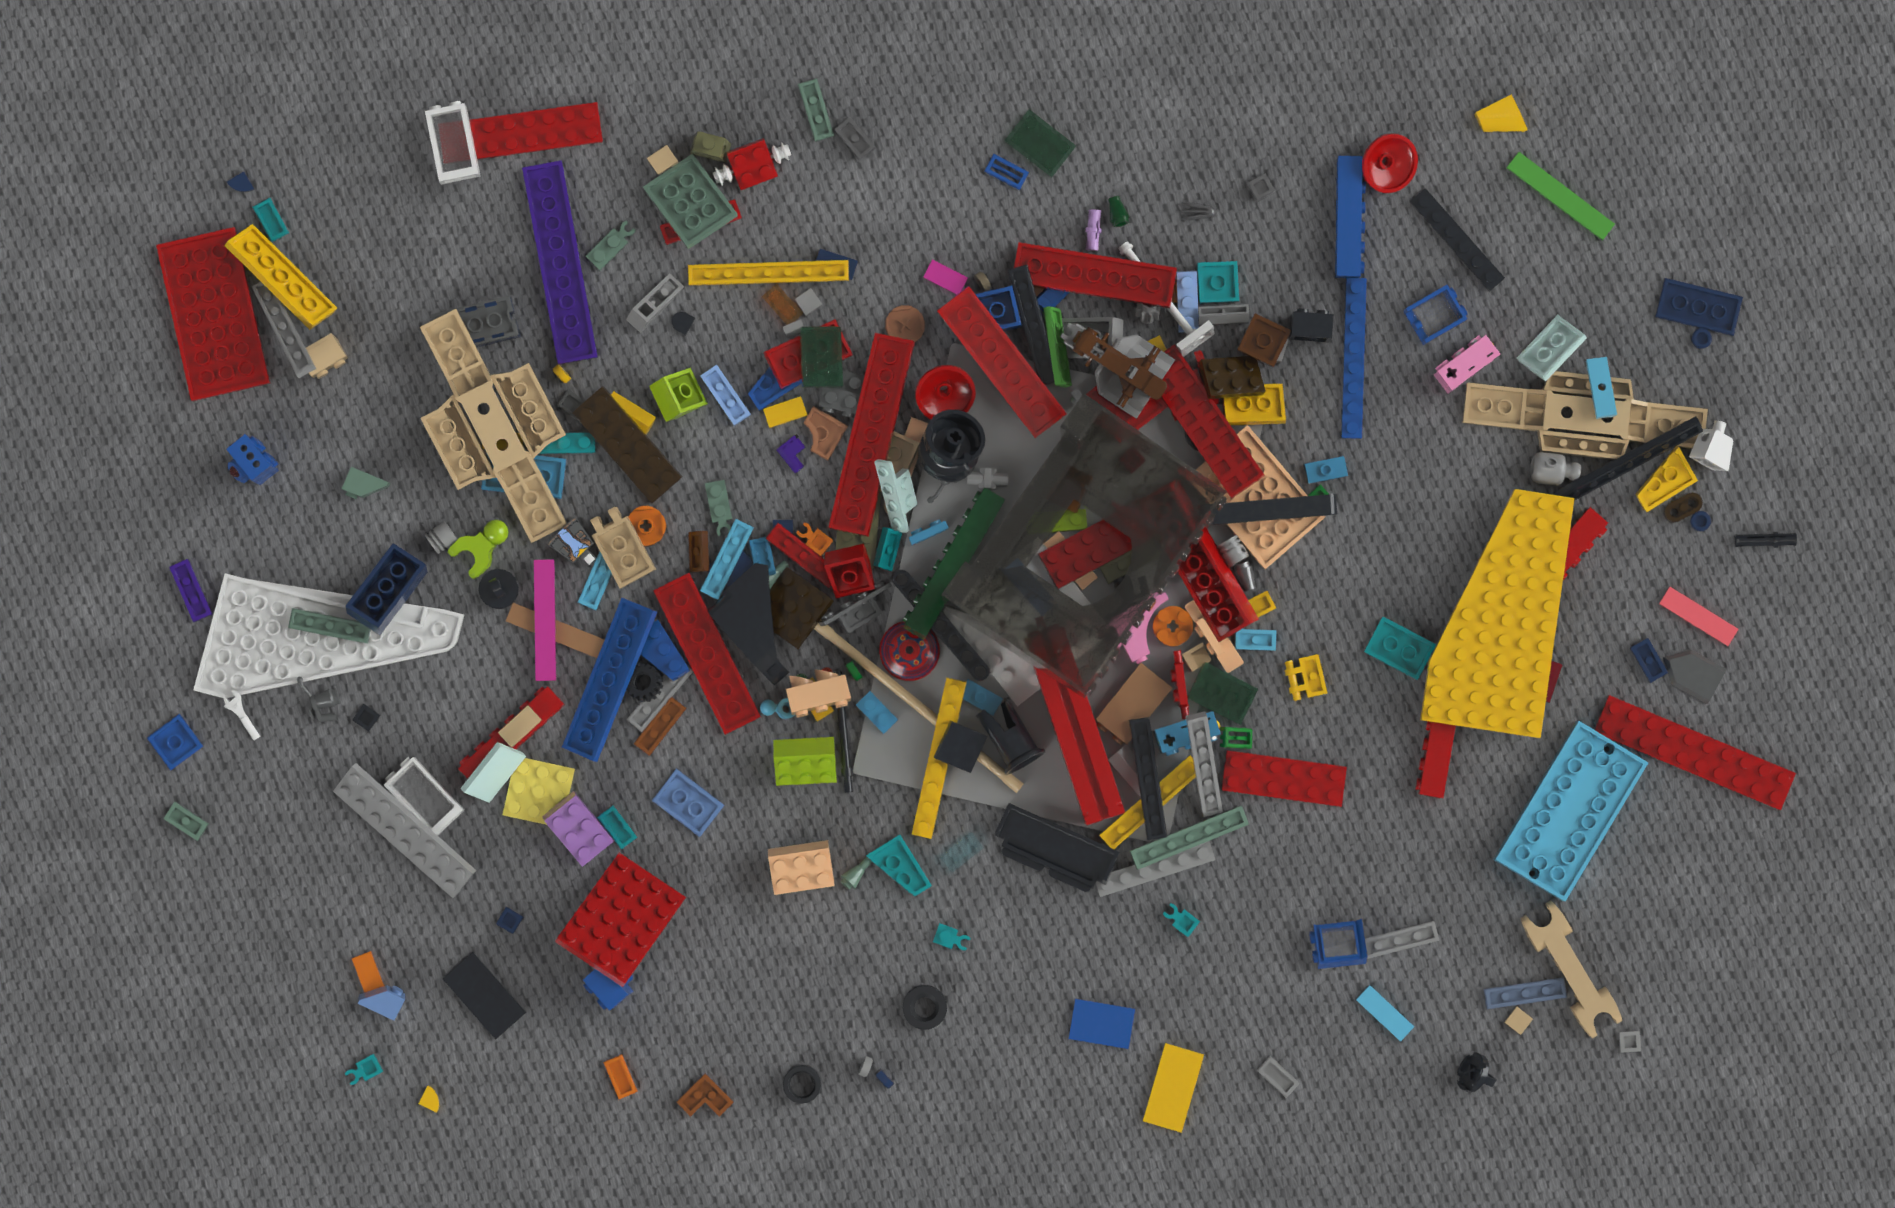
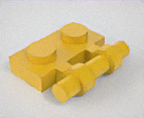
M1318 654L1299 658L1300 667L1294 668L1292 660L1285 662L1286 670L1284 671L1285 675L1288 676L1290 683L1289 692L1292 694L1294 701L1301 700L1300 691L1306 690L1307 698L1327 694ZM1302 673L1304 684L1298 686L1296 674Z

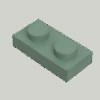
M177 802L173 803L163 818L197 841L209 825V823Z

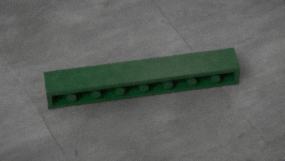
M985 487L982 492H976L972 499L975 504L972 509L967 508L962 517L965 519L962 526L957 525L952 534L955 536L953 542H947L942 551L945 553L943 559H938L932 568L935 570L932 578L930 576L926 578L922 585L925 590L922 595L917 594L912 603L915 605L912 612L908 610L902 620L905 622L904 629L923 640L1005 501L1004 498Z

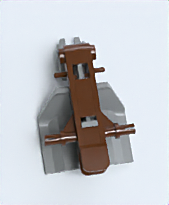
M1069 323L1067 325L1072 330V334L1069 336L1064 333L1061 334L1060 337L1064 339V344L1073 349L1072 351L1088 359L1085 364L1086 367L1090 365L1093 359L1100 363L1094 372L1099 395L1136 419L1150 397L1155 400L1161 398L1167 388L1166 382L1162 379L1174 363V358L1139 335L1116 338L1113 345L1110 346L1105 343L1109 336L1108 332L1101 339L1097 336L1098 333L1090 327L1086 329L1078 323L1075 325ZM1099 344L1102 345L1101 349L1107 348L1105 352L1097 348Z

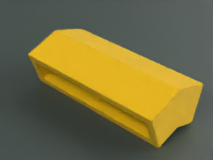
M613 391L611 395L647 435L656 417Z

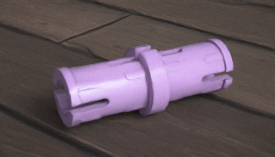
M1091 209L1088 211V227H1086L1085 231L1087 232L1086 250L1098 251L1099 233H1101V210Z

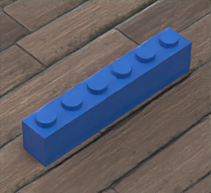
M1362 156L1337 157L1335 278H1360L1361 273L1364 274L1365 263L1361 261V253H1365V241H1361V234H1365V221H1362V214H1365V202L1362 201V194H1365L1366 182H1362Z

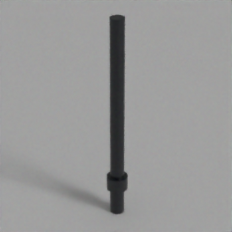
M842 671L834 672L838 674V676L842 675ZM841 707L837 708L843 766L841 777H844L845 793L853 792V768L850 765L846 709Z

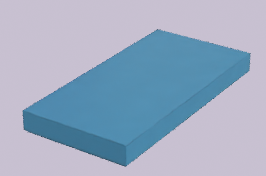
M486 452V455H487V457H488V459H489V461H490L492 467H494V465L492 464V462H491V460H490V458H489V456H488V454H487V452ZM536 456L534 460L553 497L562 499L566 459ZM497 478L482 480L481 490L505 492Z

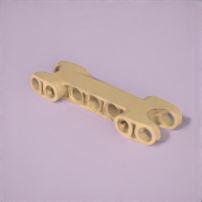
M1550 900L1545 903L1552 915L1551 922L1547 926H1536L1529 920L1527 915L1520 919L1535 950L1540 952L1546 948L1549 954H1552L1553 961L1559 971H1562L1578 1001L1570 1009L1581 1027L1593 1039L1597 1036L1594 1018L1598 1013H1609L1616 1024L1622 1022V1017L1606 987L1598 991L1595 989L1565 936L1573 932L1562 912Z

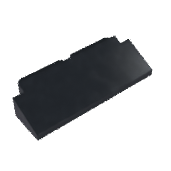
M1008 803L995 831V836L1004 840L1001 845L1003 856L1036 871H1042L1045 867L1049 869L1050 877L1084 892H1089L1091 888L1094 889L1096 882L1104 885L1107 884L1120 853L1011 803Z

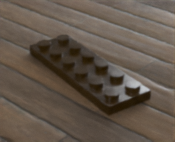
M604 386L572 412L651 503H654L683 477Z

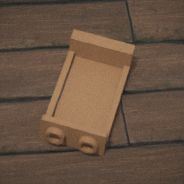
M1140 663L1095 719L1098 722L1096 724L1097 727L1105 733L1107 730L1114 735L1112 739L1119 745L1123 743L1127 745L1132 739L1129 720L1150 717L1171 691L1172 687L1144 664Z

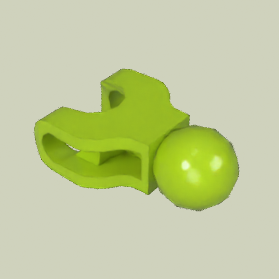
M491 520L484 526L483 532H479L476 536L460 537L448 549L447 553L451 557L457 556L464 550L473 553L475 563L468 574L472 580L476 579L491 566L492 551L497 547L496 545L505 542L509 533L508 527L501 520Z

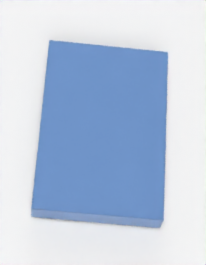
M677 768L652 799L654 803L699 837H701L724 807V804Z

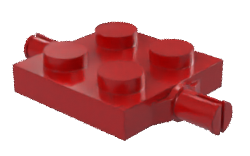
M1181 650L1173 651L1175 663L1173 669L1170 670L1171 682H1175L1176 687L1175 690H1172L1173 701L1178 702L1183 720L1189 715V704L1183 668L1184 662L1182 661Z

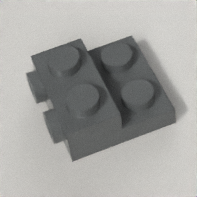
M828 367L819 407H822L823 412L834 414L835 410L842 412V416L853 418L856 414L865 376Z

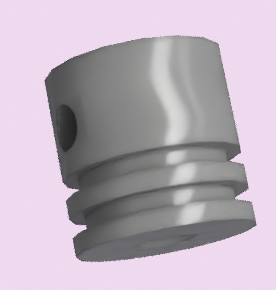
M445 521L434 527V531L430 530L429 534H425V537L438 554L441 553L440 550L444 551L445 547L448 548L458 540Z
M1237 535L1217 546L1229 568L1249 556L1243 544L1239 543L1241 542L1240 539L1237 540Z

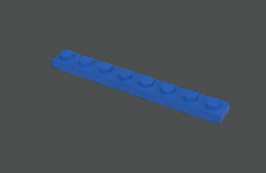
M1346 278L1341 438L1362 439L1367 278Z

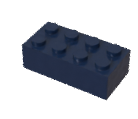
M393 543L346 604L347 614L381 635L428 573L426 564Z

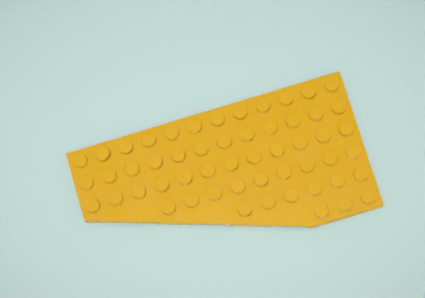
M1519 489L1513 490L1461 598H1459L1433 654L1429 658L1420 720L1541 738L1574 498Z

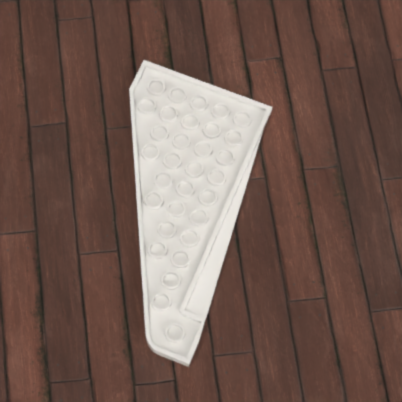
M225 573L193 690L224 698V696L231 698L235 697L231 690H235L241 695L297 684L298 677H302L303 682L444 653L456 645L464 615L444 609L404 603L381 635L371 630L369 642L366 644L288 628L292 608L357 621L347 614L345 607L353 595L245 579Z

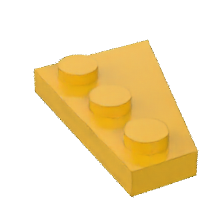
M1679 446L1672 450L1635 494L1645 512L1650 511L1698 481Z

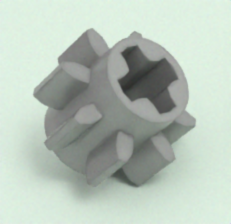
M1137 303L1135 316L1140 317L1142 323L1151 324L1155 320H1159L1161 307Z

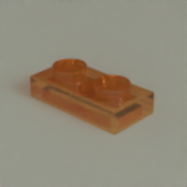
M775 284L762 296L786 325L795 322L803 315V312L778 284Z

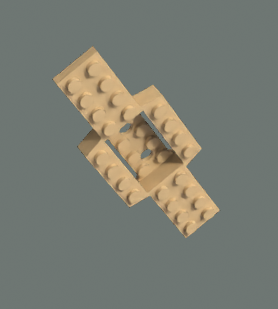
M1555 371L1544 383L1542 390L1467 382L1462 423L1537 431L1540 452L1615 460L1625 454L1629 442L1647 443L1697 416L1702 429H1706L1708 409L1634 400L1631 379L1611 377L1614 400L1622 401H1615L1617 416L1613 417L1611 422L1605 423L1601 418L1596 419L1593 399L1588 398L1592 397L1589 376L1586 374ZM1600 386L1598 387L1599 390H1601V391L1604 390L1603 387H1600ZM1570 407L1573 412L1572 416L1564 418L1561 414L1562 408ZM1549 428L1617 435L1621 436L1622 439L1554 432L1547 430ZM1698 435L1677 446L1693 448Z

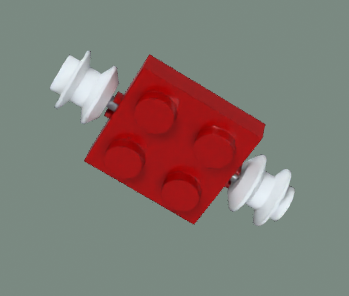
M762 138L726 152L731 168L729 170V167L723 164V169L720 170L715 167L716 171L712 173L716 184L721 183L723 186V181L725 180L731 183L732 175H735L740 190H744L778 177L773 160L775 159L779 164H781V159L783 158L789 161L788 156H791L788 144L783 145V142H781V146L778 148L773 145L772 153H769L765 140Z

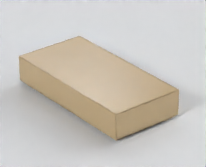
M528 705L498 733L513 748L542 720Z

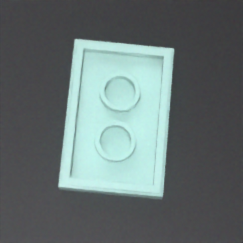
M1557 314L1521 352L1517 360L1546 382L1587 337Z
M497 742L460 789L468 795L490 803L526 756L521 751Z

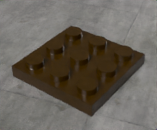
M786 567L770 589L774 633L799 650L834 600Z

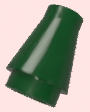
M1120 196L1109 198L1110 222L1113 223L1114 227L1127 225L1130 216L1121 202Z

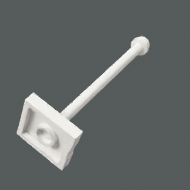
M1125 242L1118 248L1120 254H1125L1129 260L1141 262L1131 250L1133 245L1129 244V242ZM1171 301V307L1167 309L1187 334L1183 340L1176 344L1182 356L1185 357L1215 334L1214 326L1208 320L1199 328L1192 329Z

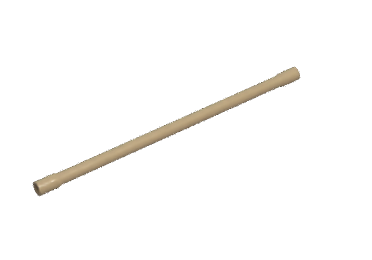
M818 623L815 626L814 630L831 641L936 726L938 717L936 713L839 636L829 625L820 626ZM983 751L980 752L977 760L1017 793L1024 783L1013 774L1006 775L1004 768Z

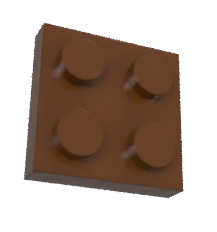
M1255 313L1237 350L1274 367L1291 330Z

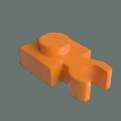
M804 522L803 525L808 529L807 533L802 534L797 531V535L801 538L809 539L806 545L822 557L833 543V540L818 528L815 532H812L810 525Z

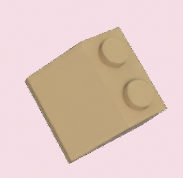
M332 333L306 347L316 367L315 370L309 372L313 378L317 377L320 379L328 374L327 370L332 367L337 369L343 366L348 358L338 339Z

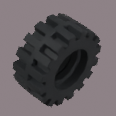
M648 664L636 665L626 690L636 700L650 702L652 698H657V694H661L659 690L660 688L663 689L662 675ZM644 675L650 676L651 683L649 687L643 691L637 688L638 680Z

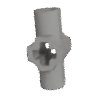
M979 468V472L972 471L967 476V484L978 485V489H984V487L989 490L996 489V486L1008 485V473H997V469Z

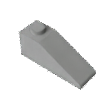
M669 273L631 310L626 321L642 333L679 294L684 286Z

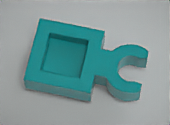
M1170 903L1169 906L1174 909L1173 914L1168 915L1166 912H1163V915L1168 919L1173 918L1175 921L1172 926L1186 937H1189L1200 921L1185 909L1179 913L1176 905Z
M939 923L933 942L952 949L953 944H957L959 949L967 950L966 947L961 945V940H970L971 938L967 935L957 936L958 929Z
M372 1054L356 1063L357 1070L350 1069L345 1072V1075L350 1073L355 1075V1080L350 1082V1085H354L359 1082L360 1077L367 1081L384 1071L375 1054Z

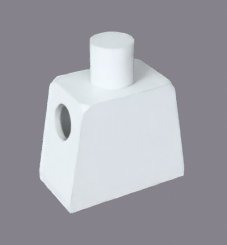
M1714 421L1712 429H1703V432L1698 434L1689 457L1711 470L1728 471L1733 439L1724 434L1726 423Z

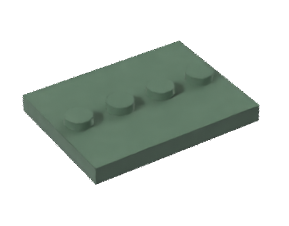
M693 154L643 186L644 191L687 249H690L738 216L737 212Z

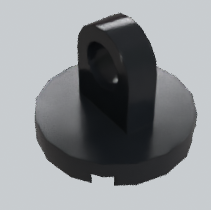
M494 569L482 577L479 582L478 591L480 598L486 605L495 609H503L515 602L519 586L517 579L512 573L503 569Z
M1477 1052L1467 1055L1460 1063L1457 1071L1459 1076L1457 1084L1459 1088L1469 1093L1477 1091L1483 1084L1493 1087L1497 1079L1488 1073L1489 1062L1486 1056Z

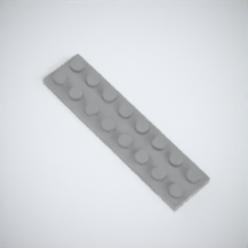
M357 763L349 769L333 790L336 795L452 898L461 891L477 871Z

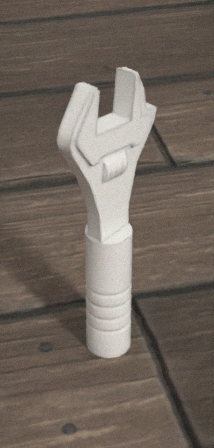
M231 690L235 698L229 701L224 696V707L232 710L240 718L252 739L256 740L260 735L243 710L241 694Z

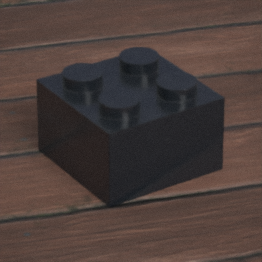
M1302 308L1293 311L1290 316L1291 332L1289 340L1329 343L1332 339L1334 314H1329L1328 310H1317L1316 313H1309V309Z

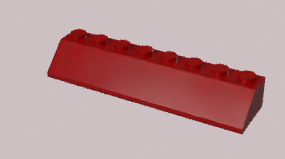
M1179 479L1167 484L1138 502L1218 642L1259 620L1231 569L1219 552L1220 550L1217 549V545L1206 526H1200V516Z

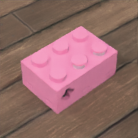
M1480 335L1467 344L1469 346L1468 349L1465 350L1462 347L1451 356L1453 358L1452 361L1449 362L1446 359L1435 368L1437 372L1434 376L1447 394L1500 355L1487 335L1482 338ZM1451 372L1453 376L1448 378L1446 374Z

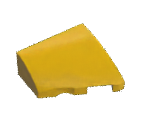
M1512 94L1474 114L1483 132H1525L1528 130Z

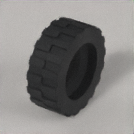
M930 985L916 986L904 998L903 1014L908 1023L913 1027L929 1030L937 1027L944 1020L947 1012V1002L944 995L937 988ZM922 997L930 998L935 1004V1010L929 1017H921L915 1011V1003Z

